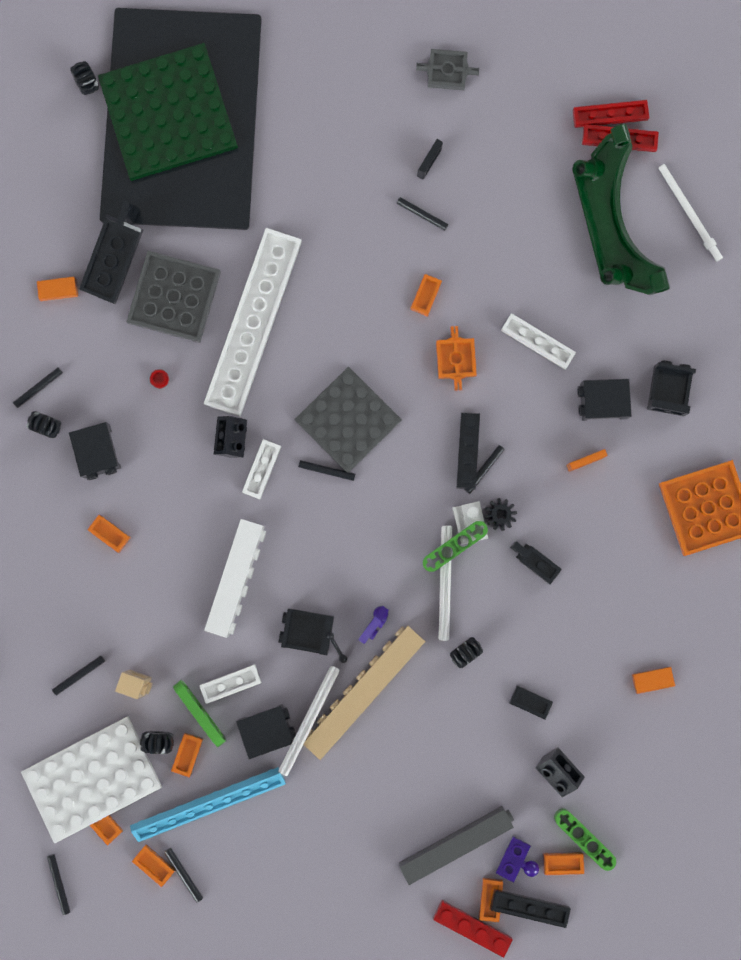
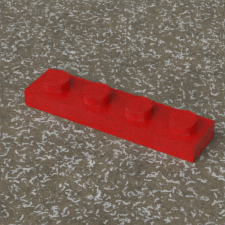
M647 100L574 107L572 110L575 128L584 127L585 124L609 125L648 121L650 118Z
M585 124L583 127L582 145L598 146L611 133L610 130L613 127ZM628 129L632 150L657 151L659 132Z
M441 900L433 916L434 921L503 958L513 941L512 937L443 900Z

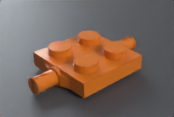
M451 326V338L436 340L438 379L449 378L454 380V391H458V388L461 391V379L477 376L474 338L464 339L459 337L458 326H455V333L454 326Z

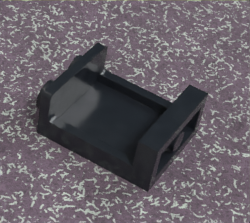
M662 360L658 362L653 370L647 410L679 416L688 415L691 407L688 406L692 377L696 373V369L691 368L688 364H680L678 366L673 365L671 361Z
M629 379L583 380L580 386H578L577 394L578 397H581V405L578 407L579 416H582V421L609 418L625 420L632 417Z
M107 422L69 432L80 477L87 478V480L99 478L98 475L103 473L111 475L117 473V469H121L110 434L112 432L111 426Z
M289 608L287 612L283 613L282 623L285 624L284 632L280 631L278 643H282L281 648L308 651L327 656L330 640L327 639L326 635L328 632H332L334 616Z
M283 704L236 721L248 759L292 744L296 732L294 727L289 725L288 719H290V714L287 707H283Z

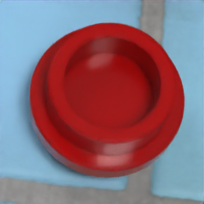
M158 369L151 373L150 383L155 388L161 389L167 386L169 376L164 370Z

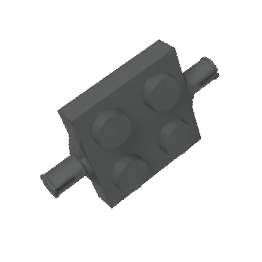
M431 49L428 64L417 62L416 71H427L429 88L464 90L465 80L468 75L479 76V67H468V52Z

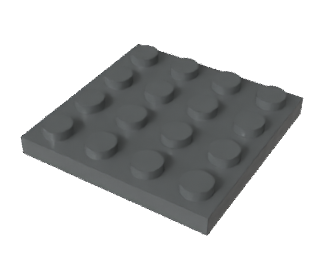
M147 251L126 322L131 325L200 343L221 271Z
M349 366L294 419L347 473L361 462L402 421Z

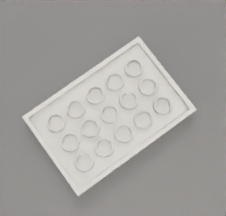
M129 716L21 771L54 844L162 788L147 754L140 750V739Z

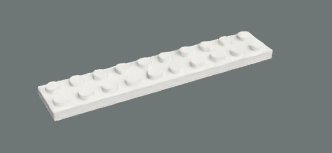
M269 228L265 229L204 405L241 417L302 239Z

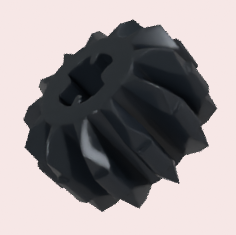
M86 61L78 62L70 68L73 79L83 95L92 94L99 89L96 77Z
M33 411L28 417L26 427L49 438H56L62 423L53 417Z
M498 498L496 501L497 505L491 501L490 505L492 508H485L490 514L484 515V518H491L487 525L495 523L493 530H496L500 525V530L504 531L505 525L508 528L512 527L509 521L516 522V519L511 517V515H516L517 511L510 510L515 505L507 506V499L502 504L501 499ZM497 510L499 512L504 511V519L502 517L499 519L497 518Z
M470 637L450 653V657L458 668H464L483 653V649L474 637Z
M146 731L141 735L140 750L150 754H168L174 746L173 734L164 731Z

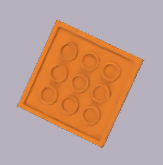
M733 460L658 483L683 556L741 538V482Z

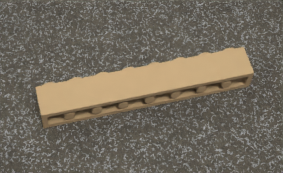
M408 625L405 628L403 626L399 628L395 633L396 639L393 642L389 640L383 646L382 650L384 652L379 657L376 655L369 662L371 667L367 671L362 670L356 677L358 681L355 685L352 686L350 684L343 691L345 696L340 701L336 699L329 707L331 712L327 716L323 714L316 722L318 726L314 731L310 730L303 745L319 760L325 756L426 642Z

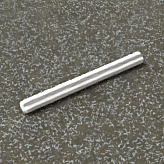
M442 526L441 545L452 538V526ZM444 547L442 555L446 558L451 557L452 549ZM451 561L440 568L439 640L441 641L449 640Z
M330 666L279 768L280 774L284 776L289 775L339 673L338 668Z

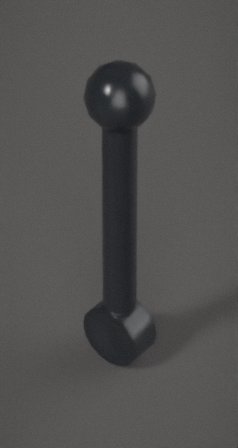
M328 632L326 637L331 640L339 655V661L345 663L347 657L342 654L338 647L334 634Z

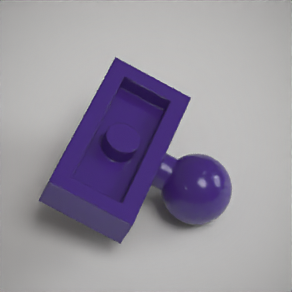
M383 605L374 609V618L358 639L363 644L369 638L373 640L379 631L376 628H382L387 621L389 610Z
M512 836L496 870V874L513 883L521 868L527 876H536L539 873L538 864L532 860L524 861L531 845Z

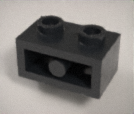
M233 416L217 417L213 455L229 458L244 457L247 432L246 419Z
M559 747L544 755L535 767L561 797L577 790L585 778Z

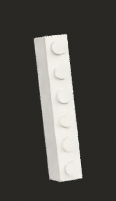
M243 519L240 520L204 631L228 638L230 634L233 635L236 628V623H234L235 617L240 615L242 609L240 601L247 594L248 586H246L248 578H252L254 572L252 564L259 557L260 549H258L260 541H264L266 535L264 526Z

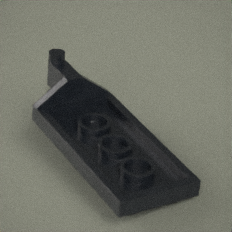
M124 201L118 219L106 215L79 290L116 304L144 231L133 225L140 211L139 207Z

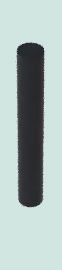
M399 197L398 205L444 231L447 229L449 224Z
M57 367L16 399L13 404L19 408L63 373L61 369Z
M498 445L477 472L476 486L505 450L502 446ZM464 489L468 494H471L473 489Z
M300 460L298 466L299 468L354 481L356 475L355 473H347L343 470Z
M99 656L53 688L52 692L57 696L105 662L104 658Z
M169 848L164 852L196 903L203 899V896L173 850Z
M55 854L47 856L62 915H67L70 913V908Z

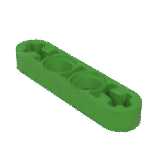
M476 521L428 554L423 560L424 569L434 572L485 537L488 532L487 525L482 521ZM475 525L483 526V534L477 533L473 536L476 540L472 541L471 536L466 531L470 530V533H472L476 529ZM464 535L468 538L469 543L467 546L462 547L458 544L459 536ZM444 547H450L453 550L451 557L446 558L442 555ZM438 552L444 562L441 564L440 560L435 563V568L427 567V559H435L437 556L434 554Z
M180 680L173 685L177 695L211 741L217 747L225 743L226 738L184 681Z
M567 809L557 810L554 814L556 824L603 870L610 871L616 866L615 856ZM561 814L564 816L568 814L566 818L571 823L570 827L564 821L560 823L561 818L559 816ZM576 827L583 829V835L579 838L573 836V830ZM591 841L597 843V849L593 852L587 850V845ZM600 853L609 858V865L607 863L603 865L604 861L599 856Z

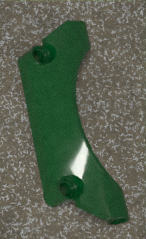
M627 124L617 125L610 130L611 133L592 152V159L588 161L577 160L573 164L572 172L576 181L601 282L605 285H620L624 283L626 289L653 295L669 290L670 285L665 267L654 263L640 252L631 240L623 221L620 189L624 168L632 150V142Z

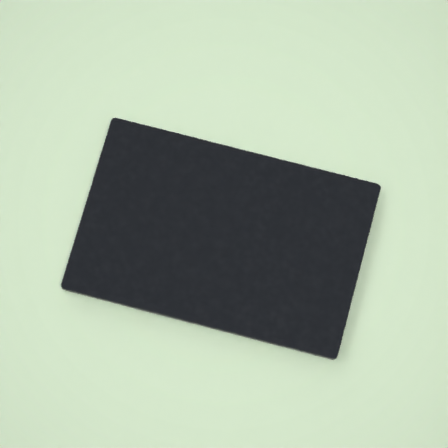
M136 8L115 9L110 71L205 43L238 148L131 181L107 108L100 221L104 223L106 215L118 219L122 203L127 201L139 207L140 210L133 225L249 229L262 18L259 14Z

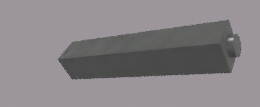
M501 806L399 862V868L408 885H411L514 828L511 823L514 821V818L509 809L505 811Z

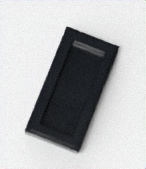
M436 139L418 169L417 177L422 180L426 177L442 150L443 142Z
M516 686L509 704L546 720L553 702Z

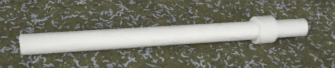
M661 165L658 169L703 239V245L711 252L716 262L723 259V256L716 247V241L709 236L666 165Z

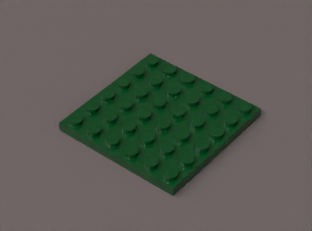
M205 43L98 75L131 181L238 148Z

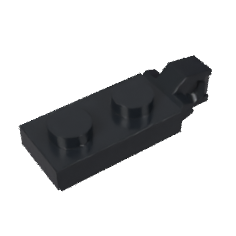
M516 541L510 547L518 554L516 558L519 562L549 585H551L562 570L533 546L525 544L523 547Z

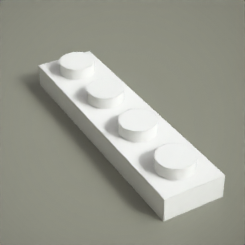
M512 313L501 329L505 334L565 370L576 354L572 349Z

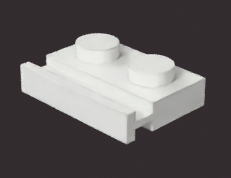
M480 501L452 507L458 533L476 521L484 522ZM475 525L476 529L472 533H470V530L466 531L471 536L472 541L476 540L473 536L477 533L483 534V526ZM486 534L485 537H483L481 540L489 539L488 534ZM459 536L461 545L469 543L466 536Z

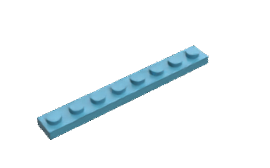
M279 767L270 769L237 784H232L229 787L214 791L209 795L130 825L131 833L138 842H141L286 784L285 778L279 773Z

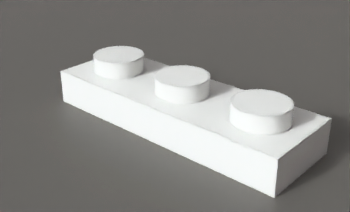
M262 440L242 493L259 500L261 499L280 452V445Z
M254 664L199 686L207 704L262 682Z

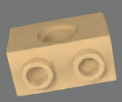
M133 670L124 671L121 673L115 692L134 699H140L150 693L153 684L150 682L152 677Z

